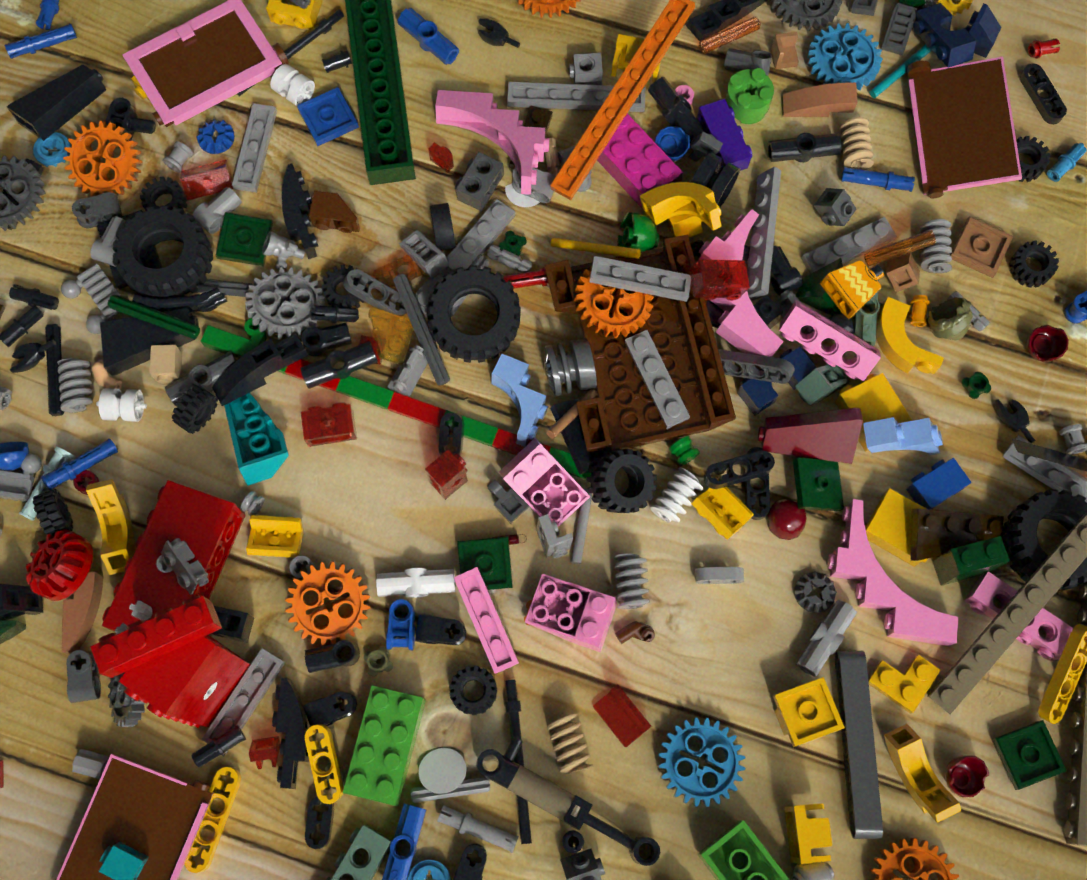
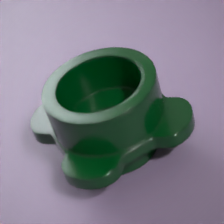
M507 231L504 241L499 244L500 250L504 249L519 256L523 246L527 244V239L524 236L515 235L513 231Z
M975 372L970 378L965 377L962 380V386L967 388L969 397L972 399H977L979 395L987 394L991 391L988 378L981 372Z

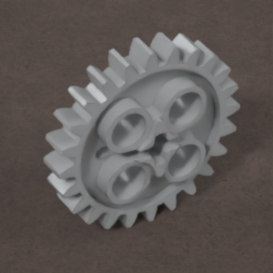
M280 267L279 273L270 269L269 276L262 272V280L254 278V285L248 286L249 293H246L245 302L248 318H252L253 326L259 324L260 332L268 329L269 337L275 332L278 339H281L283 334H286L288 338L293 333L300 338L302 330L304 331L310 326L316 328L317 321H322L311 320L310 311H315L311 309L313 304L325 306L323 290L318 288V281L311 282L310 274L302 277V270L294 274L293 268H290L288 273L284 272L283 267Z

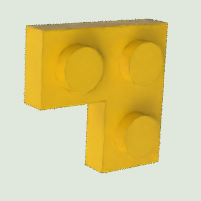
M918 654L904 675L885 661H880L868 681L869 685L911 714L914 713L941 670Z

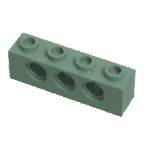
M362 825L361 829L356 827L349 839V842L352 843L347 853L342 852L334 865L337 868L332 879L328 877L326 880H341L346 873L351 874L354 880H372L387 855L392 840L368 825ZM360 848L367 850L369 854V859L364 865L359 864L355 858L356 852Z

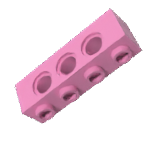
M795 300L780 323L779 331L782 332L781 335L792 342L796 340L803 344L802 347L811 354L816 352L823 356V360L833 367L836 365L844 369V373L852 379L856 380L859 378L864 381L881 358L880 350ZM805 325H810L814 328V331L810 334H804L801 332V328ZM826 338H831L835 343L830 347H826L822 344V341ZM847 351H853L856 353V356L852 359H845L843 354Z
M988 571L979 576L964 601L969 603L970 608L976 613L985 614L993 620L1017 593V590ZM994 597L1000 600L1001 609H998L993 604ZM1042 608L1016 639L1025 645H1031L1037 649V653L1041 657L1055 661L1060 659L1073 627ZM1039 627L1046 632V639L1040 637L1038 633Z

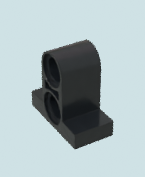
M0 584V623L24 614L37 615L43 613L42 596L32 592L30 586Z

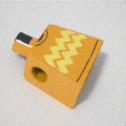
M859 260L828 273L820 284L840 311L850 319L881 289L878 279L884 276V272L878 264L868 269L864 262Z

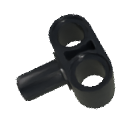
M116 98L110 104L105 121L107 126L109 122L114 123L116 128L118 126L123 127L124 133L128 132L132 134V137L134 132L147 134L155 132V122L138 118L130 101L126 98Z

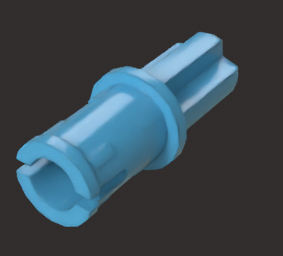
M1075 143L1065 154H1061L1058 162L1047 171L1048 178L1058 182L1068 170H1072L1076 166V162L1087 151L1084 144Z

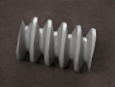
M930 220L925 222L920 228L922 234L920 236V249L922 251L920 254L922 260L921 268L926 272L947 273L952 270V265L949 264L952 261V256L948 255L952 252V248L948 246L952 243L951 238H949L951 230L948 229L951 226V222L948 220Z
M75 358L59 360L57 363L60 365L58 367V373L60 374L58 380L61 384L59 391L62 393L60 395V401L62 402L61 410L69 413L85 411L87 409L86 405L93 403V399L85 398V396L92 394L91 389L85 388L92 384L91 380L84 379L91 376V372L83 370L90 367V362Z
M619 554L614 556V559L619 561V563L615 564V569L620 571V573L615 575V578L621 582L616 585V589L622 592L616 597L618 601L623 602L617 608L636 609L643 607L644 604L650 602L649 599L642 598V595L648 593L649 589L641 587L642 584L648 582V579L641 577V574L648 572V569L640 567V564L647 562V559L639 557L637 554Z

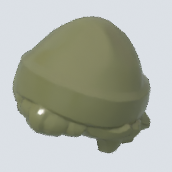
M954 297L944 303H940L939 306H933L932 310L929 311L928 323L934 336L950 340L962 339L967 333L973 318L970 309L971 302L965 298Z

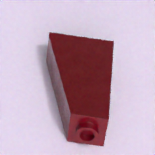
M861 408L765 418L764 427H759L758 441H761L762 450L771 453L852 464L863 423Z

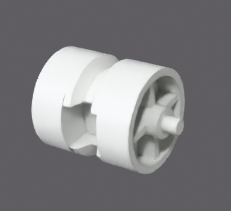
M288 64L281 65L275 71L270 83L272 90L282 97H286L295 106L310 100L315 89V83L303 74H299V71Z
M104 388L101 391L99 401L96 402V406H99V414L102 420L116 421L118 417H121L124 421L139 422L142 419L144 409L147 408V404H144L142 391L127 389L125 393H122L120 389Z

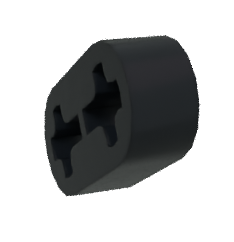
M447 413L440 422L439 453L444 459L452 460L459 457L463 450L464 419L458 413ZM451 417H454V421L459 423L458 427H454L453 435L450 434V426H446V422L450 421ZM450 438H453L452 445L457 447V451L452 452V455H449V451L444 449L446 445H449Z
M318 796L313 798L309 804L305 829V841L313 849H322L329 844L335 810L334 803H324L325 806H328V812H323L322 821H318L319 812L315 811V805H320L321 803ZM318 824H321L320 832L325 834V839L320 840L319 845H317L316 840L311 839V834L316 833Z

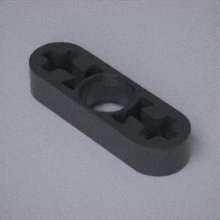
M1028 64L1020 75V81L1043 120L1048 124H1058L1066 115L1067 108L1043 68L1038 64ZM1044 90L1048 93L1049 97L1042 98L1038 95L1037 91Z
M751 448L747 454L760 451L762 448ZM760 461L759 464H762L763 467H765L767 463ZM769 473L758 477L764 483V487L760 490L752 488L750 480L745 481V505L753 512L754 515L751 518L753 520L765 518L770 510ZM756 496H760L759 506L764 507L760 514L756 513V509L751 508L756 503Z
M760 450L714 463L704 473V482L709 488L720 489L762 477L771 471L775 460L771 453ZM759 459L761 460V462L767 463L765 467H763L762 464H759L754 466V468L752 469V465H755ZM733 465H742L746 473L744 475H737L733 471ZM713 472H715L716 475L724 474L721 476L719 481L717 480V478L711 477Z

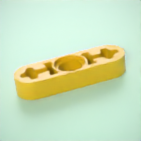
M316 724L306 731L305 743L317 796L321 802L332 804L342 797L344 787L331 730L324 724ZM316 729H318L319 733H324V738L320 741L321 747H328V750L315 754L314 750L320 748L319 742L312 739V735L316 734ZM320 756H327L331 760V767L328 771H322L318 768L317 761ZM332 773L334 777L329 779L331 787H336V792L332 795L333 798H331L330 794L324 793V789L328 787L327 779L321 781L320 778Z

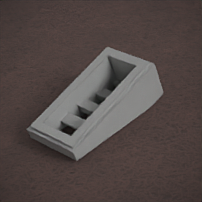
M418 229L399 243L400 247L431 279L449 266L445 254ZM421 241L418 245H416L413 249H411V247H412L413 245H415L417 242Z

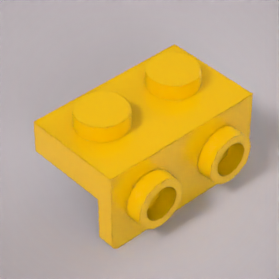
M727 487L720 489L709 488L691 503L696 508L698 514L706 518L714 526L716 532L727 540L737 533L754 515Z
M267 515L250 516L251 531L246 546L247 555L291 558L299 556L304 535L300 518Z

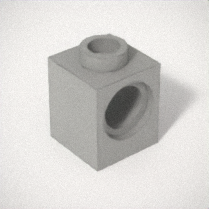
M601 53L574 54L573 64H569L570 78H574V84L602 85Z

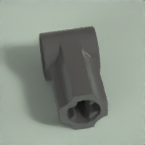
M729 48L724 66L726 70L736 72L760 68L769 76L772 54L763 50L747 52Z

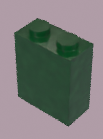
M999 536L950 549L934 560L933 565L942 586L980 576L988 571L992 572L1010 560L1002 538Z

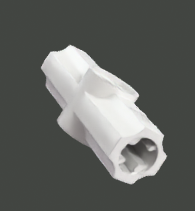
M410 568L404 572L377 574L378 597L405 595V597L419 598L426 597L432 593L455 592L454 569L427 571L425 568Z

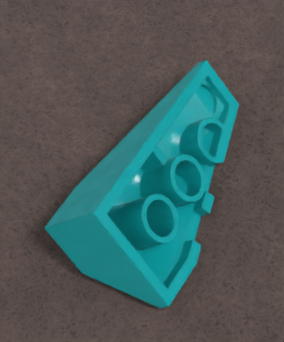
M248 393L224 405L238 468L249 486L272 478L287 459L289 453L281 430L276 427L268 414L263 411L251 393Z

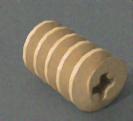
M865 117L851 118L840 126L845 167L866 170L874 164V161L871 160L873 152L870 151L872 144L870 143L869 120Z
M578 714L559 718L547 726L549 731H556L550 739L551 741H559L553 747V750L562 752L556 760L557 762H565V765L559 769L563 773L571 774L593 767V764L584 763L591 757L590 754L581 753L587 747V744L578 743V740L584 736V733L575 732L581 726V723L572 722V719Z

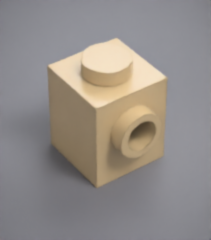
M176 345L151 346L149 374L155 381L160 384H171L173 381L180 379L182 352Z

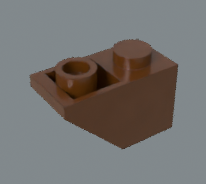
M314 191L309 215L313 227L320 230L336 229L344 233L360 232L357 217L338 193Z

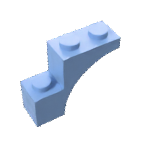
M501 354L492 372L491 384L503 390L514 402L520 416V428L517 433L516 443L526 447L529 439L533 440L537 434L538 426L536 424L538 420H543L547 413L548 406L545 405L546 395L526 388L531 377L528 374L529 364Z
M892 417L863 423L866 445L871 453L891 450H917L926 452L929 455L940 454L939 446L943 445L941 431L938 430L937 424H932L930 418L898 423Z

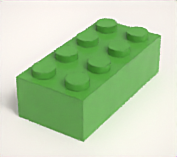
M371 686L343 793L399 806L426 702L424 698Z
M738 820L697 854L716 880H789L744 820Z

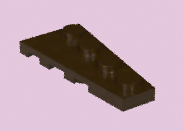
M912 509L910 561L941 556L950 549L1001 536L1003 541L1004 516Z

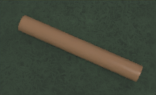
M590 389L579 401L596 398L598 396L597 390ZM576 404L547 431V435L551 439H554L579 415Z

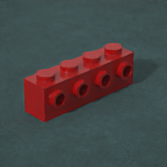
M192 596L182 602V606L173 610L172 608H166L158 611L153 619L146 622L140 620L129 624L124 632L117 635L116 633H110L98 639L99 643L90 646L99 673L113 678L222 629L213 603L204 596Z

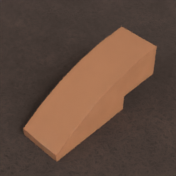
M856 82L812 86L782 95L783 117H829L830 112L853 113L858 103Z
M96 572L88 573L84 582L74 592V599L63 600L62 652L70 655L73 651L80 650L94 624L103 588V576Z

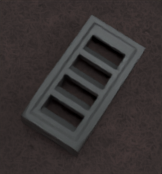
M900 3L895 4L881 47L882 50L899 55L904 54L917 8ZM889 39L896 40V41H899V42H902V43H901V44L894 43V42L889 41Z

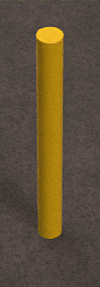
M554 237L551 239V247L639 259L641 254L640 249Z

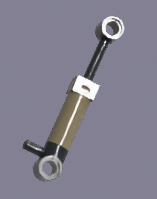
M513 737L504 755L494 749L485 750L479 755L476 767L483 777L508 789L577 830H580L583 823L629 848L630 856L637 864L650 866L658 861L661 853L660 846L654 839L649 837H636L634 839L591 815L589 813L593 806L591 803L569 793L514 762L513 760L523 743L521 739ZM492 756L497 760L498 765L494 771L484 769L482 762L485 757ZM643 843H647L651 848V854L647 859H642L639 855L638 850Z

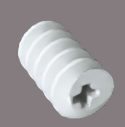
M681 467L679 468V473L673 475L674 481L668 482V489L662 490L661 494L663 497L656 499L657 505L650 507L657 517L668 523L671 520L680 522L676 514L677 512L683 515L686 513L682 505L690 507L692 504L688 497L695 499L698 497L693 490H703L699 480L691 472Z

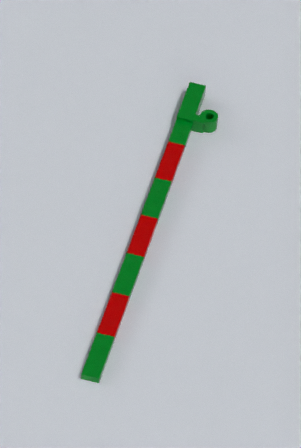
M252 318L248 319L245 322L244 329L251 339L249 340L208 325L201 343L206 348L224 354L231 352L235 358L240 359L258 345L266 342L267 330L260 332L259 324L253 326ZM300 359L278 370V372L304 381L300 368L312 363ZM351 376L345 379L336 378L318 385L440 428L441 419L445 414L454 413ZM462 416L464 419L465 438L513 455H517L525 448L516 443V434ZM451 417V420L446 422V426L451 428V433H453L454 427L459 425L458 422L454 421V417ZM542 444L570 475L587 480V477H591L590 472L579 475L570 453Z

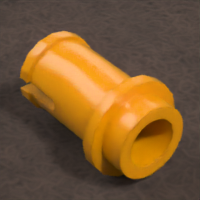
M915 295L910 301L912 305L910 325L924 327L927 323V307L930 305V301L926 295Z

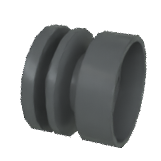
M586 337L570 340L569 352L565 353L562 343H557L556 345L557 355L554 354L552 345L545 346L544 367L548 383L555 396L562 395V383L566 393H571V381H576L580 391L597 387L593 356Z

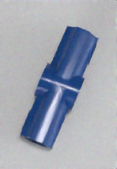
M406 8L401 12L397 20L398 25L414 37L424 51L431 52L445 65L451 64L456 60L459 48L438 31L435 23L426 21L412 8Z
M404 803L394 839L390 844V853L382 880H407L413 857L417 851V843L426 809ZM402 839L407 840L411 846L410 852L405 856L400 855L397 851V844Z

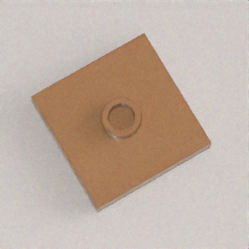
M969 216L950 256H952V260L993 278L999 269L1013 236Z

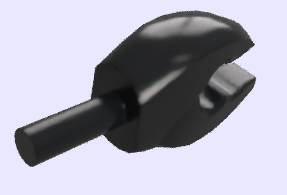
M479 19L480 25L491 30V32L478 30V34L484 42L493 46H504L505 43H508L517 48L520 47V42L509 38L508 31L500 23L489 19Z
M51 340L44 345L26 343L18 347L12 357L15 359L24 357V359L10 368V372L19 373L34 368L46 356L44 351L56 345L55 340Z
M999 399L994 401L998 417L1006 426L1016 433L1021 431L1030 443L1036 441L1026 428L1030 425V421L1023 405L1016 400L1010 399L1009 405L1014 411V414L1008 412Z

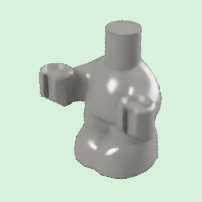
M270 231L266 236L262 254L278 256L275 268L280 270V267H283V269L287 268L286 260L291 256L303 259L305 250L298 248V245L293 240L280 237Z

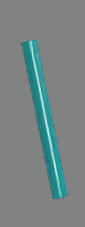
M925 44L870 90V96L872 98L879 96L907 72V67L911 63L920 61L932 51L931 48Z

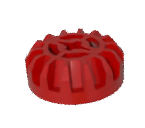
M64 529L56 531L54 536L46 535V541H39L37 543L39 549L36 553H30V556L33 558L32 562L26 564L28 572L26 579L31 591L51 601H60L73 594L87 577L93 560V549L89 540L73 531Z

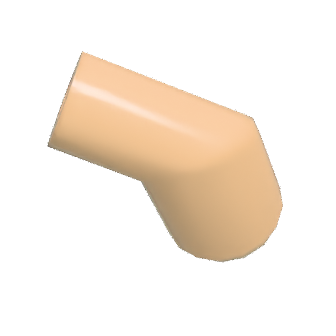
M103 360L93 364L92 373L98 385L105 388L121 389L122 381L109 376L108 371L104 368Z

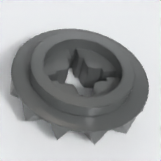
M816 571L804 574L795 585V598L798 604L809 612H824L835 602L837 591L834 587V581H831L826 574L817 573ZM811 585H814L815 588L824 587L822 592H820L821 598H818L816 595L807 597L812 591Z

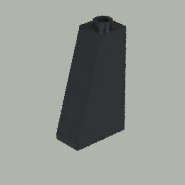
M81 65L10 103L6 107L18 124L44 141L104 93L106 88L102 83L103 77L96 69L91 70L85 65Z
M188 308L163 312L199 326L197 317L193 316ZM135 317L100 322L104 368L112 376L149 361L151 346L176 345L180 347L195 340Z

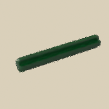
M111 295L107 305L113 310L189 338L196 339L200 333V328L196 324L117 295Z

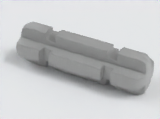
M491 245L487 252L489 258L495 261L498 259L500 263L515 270L518 268L519 272H530L532 268L531 261L521 260L520 256L504 249L500 250V247L496 245Z
M955 291L948 297L947 300L952 299L954 297L963 298V296L959 292ZM971 304L970 309L973 315L971 322L974 323L973 326L978 331H982L990 322L984 315L981 317L979 315L980 312Z

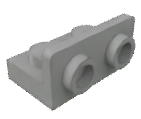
M548 514L538 517L536 531L546 558L552 555L553 558L566 555L568 553L567 550L572 545V533L557 538L559 530L555 520L551 521Z

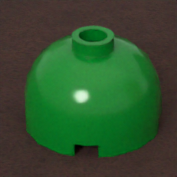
M626 213L620 225V228H624L623 236L618 235L617 246L640 249L641 252L656 248L659 244V234L654 222L646 215L640 213Z

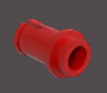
M1057 38L1041 42L1035 40L1029 44L1028 54L1030 57L1038 59L1042 55L1058 53L1060 47L1051 46L1059 45L1060 42Z

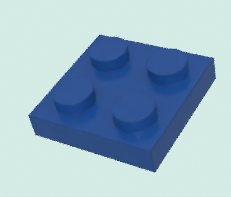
M338 87L297 105V109L317 147L359 128L357 120Z

